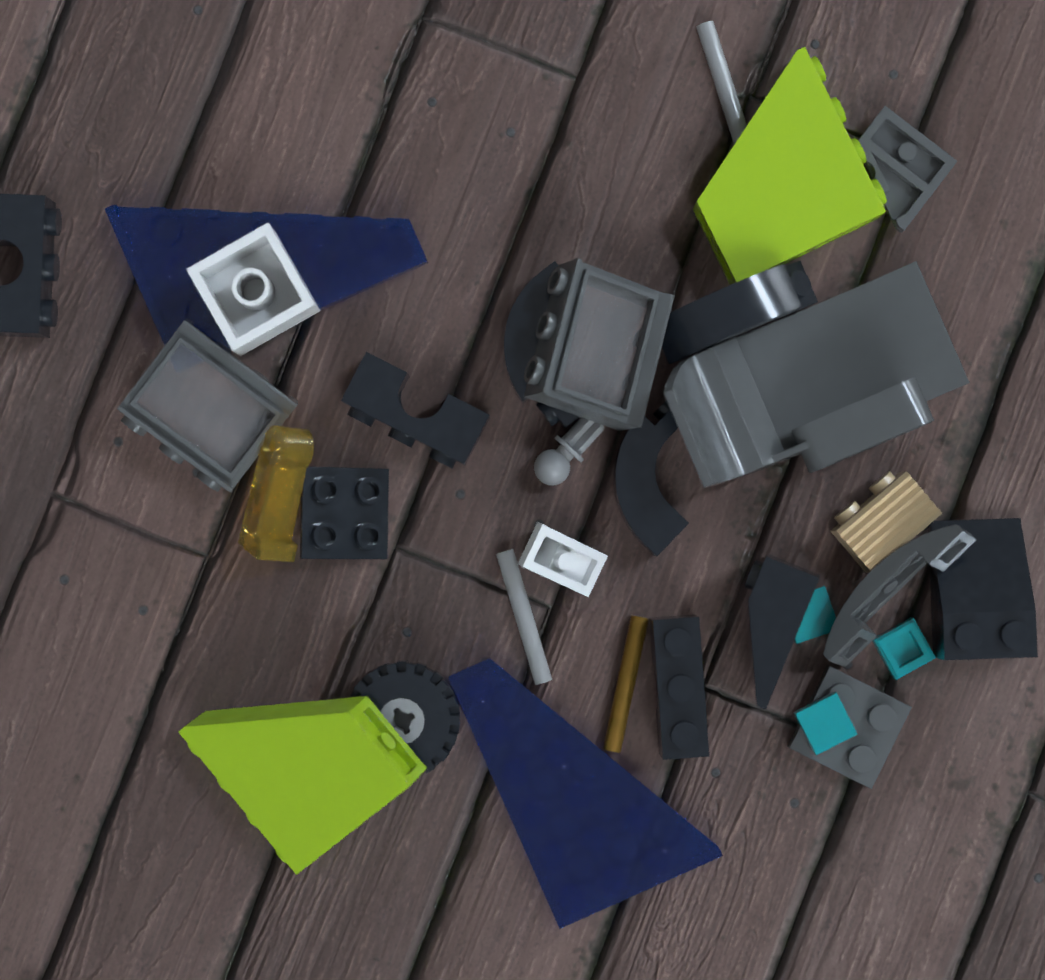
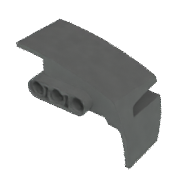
M915 261L814 306L741 336L728 339L682 360L672 370L665 385L664 395L702 485L705 488L763 470L799 454L802 455L809 474L935 421L927 401L967 385L970 382L918 263Z

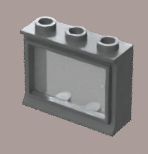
M580 258L558 265L548 281L547 291L550 294L547 309L541 315L536 327V337L539 340L535 355L529 360L525 369L524 381L527 383L524 397L619 431L642 427L675 295L653 290L582 262Z
M187 317L117 410L124 414L121 421L140 436H144L148 432L161 441L162 444L159 446V449L178 464H182L186 460L200 471L196 476L208 487L217 492L223 487L231 493L288 416L297 407L298 400L293 396H286L268 382L269 379L256 369H250L233 356L226 346L219 341H213L193 326L195 323Z

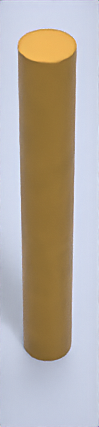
M631 615L603 746V749L607 751L621 753L649 618Z

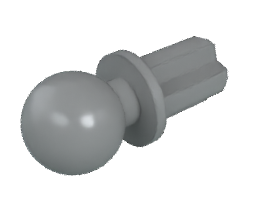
M580 417L562 438L558 435L554 438L561 444L557 449L545 450L538 455L534 463L536 477L542 483L551 486L564 482L570 473V461L574 457L580 463L584 460L581 454L603 432L604 425Z

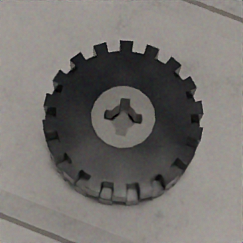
M409 660L385 663L364 676L354 687L349 698L368 696L426 766L427 769L424 772L427 774L447 758L452 747L455 745L461 723V710L455 696V691L451 684L444 680V676L437 670L433 671L426 664L420 662L412 663Z

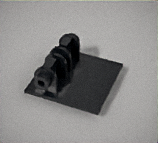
M302 466L300 559H388L389 469Z

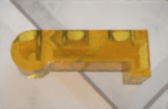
M273 425L267 431L263 446L260 448L238 544L258 560L295 561L298 545L292 540L306 468L310 465L314 453V440L308 429Z

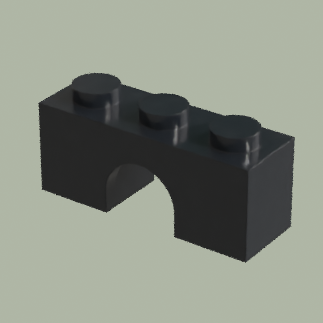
M0 194V246L18 247L22 253L24 263L21 274L14 282L0 286V336L50 338V327H55L57 324L58 306L57 301L52 299V281H58L60 261L58 254H54V236H59L61 233L62 216L60 209L56 208V203L45 195Z
M366 352L341 399L344 404L350 406L347 415L372 427L375 420L391 427L387 436L411 448L415 441L432 448L428 457L453 469L456 461L466 466L490 419V415L448 394L441 409L435 415L423 419L408 415L403 409L401 395L410 377L409 374Z
M680 615L649 618L652 663L654 664L657 687L656 719L659 754L663 760L710 757L699 616Z

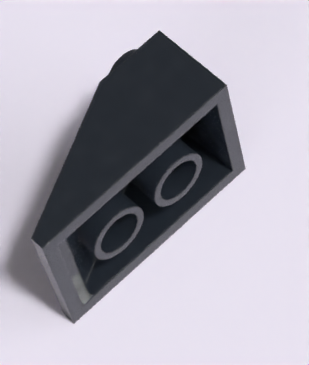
M1021 519L933 521L928 525L929 533L957 524L971 533L976 539L944 572L929 564L932 644L935 657L941 660L1038 657L1036 608Z
M770 554L766 556L764 563L758 560L754 561L744 585L745 588L752 590L748 603L757 707L766 710L820 578V575Z

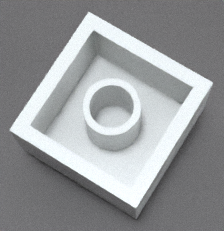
M269 223L186 269L232 351L239 356L246 354L321 311L276 231Z

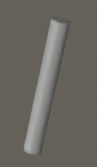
M708 21L698 25L696 28L733 143L735 144L747 124L714 22Z
M510 549L497 553V560L534 683L538 685L551 681L552 676L514 550Z

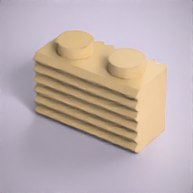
M888 471L869 487L873 495L864 503L859 505L856 501H853L834 517L839 524L831 530V533L865 573H869L882 560L910 542L942 514L941 510L936 507L935 503L930 500L929 496L924 493L923 489L918 486L917 482L907 471L899 472L895 476L891 471Z

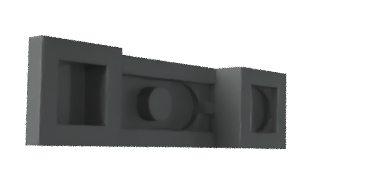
M957 524L943 527L908 542L882 560L858 584L841 608L829 633L823 655L830 662L846 667L877 637L866 622L927 563L944 572L976 541L974 536Z

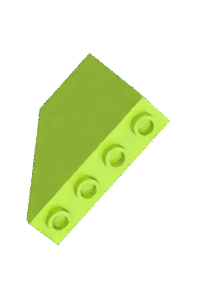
M805 47L795 52L693 207V211L730 285L779 265L789 263L879 219L886 212L883 206L887 203L884 190L877 179H870L863 165L867 161L865 152L856 138L850 139L843 125L846 122L844 109L836 97L830 98L823 84L826 81L823 66L816 56L810 58Z
M368 696L210 710L203 712L179 731L191 752L203 761L216 777L220 787L231 795L245 812L249 822L259 829L273 846L278 857L288 864L296 875L410 787L427 769Z

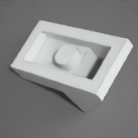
M537 522L518 565L589 597L608 556Z

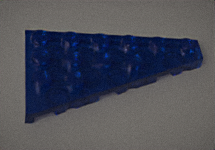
M117 205L105 208L164 345L167 344L182 322L188 317L195 323L193 326L213 341H219L229 350H232L186 269L266 223H269L276 231L320 310L428 263L409 219H372L354 216V218L329 217L317 214L295 213L269 214L267 212L253 211L252 213L222 212L220 210L188 208L179 210L167 209L165 207L137 208L118 207ZM182 344L170 358L178 373L205 362Z
M489 657L448 676L559 929L723 856L715 842L710 840L685 817L664 802L662 798L619 765L600 747L585 737L583 733L560 714L545 704L526 686L511 676L492 658Z

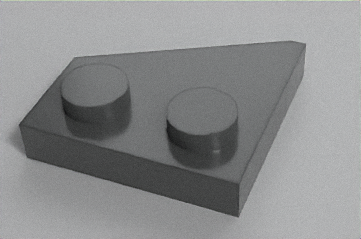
M884 106L858 141L867 159L864 166L871 180L877 179L882 186L887 199L884 207L895 229L902 233L957 163V160L888 107Z

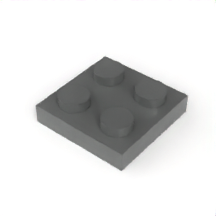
M827 665L808 704L832 692H836L857 735L815 755L798 723L787 747L872 789L912 707Z

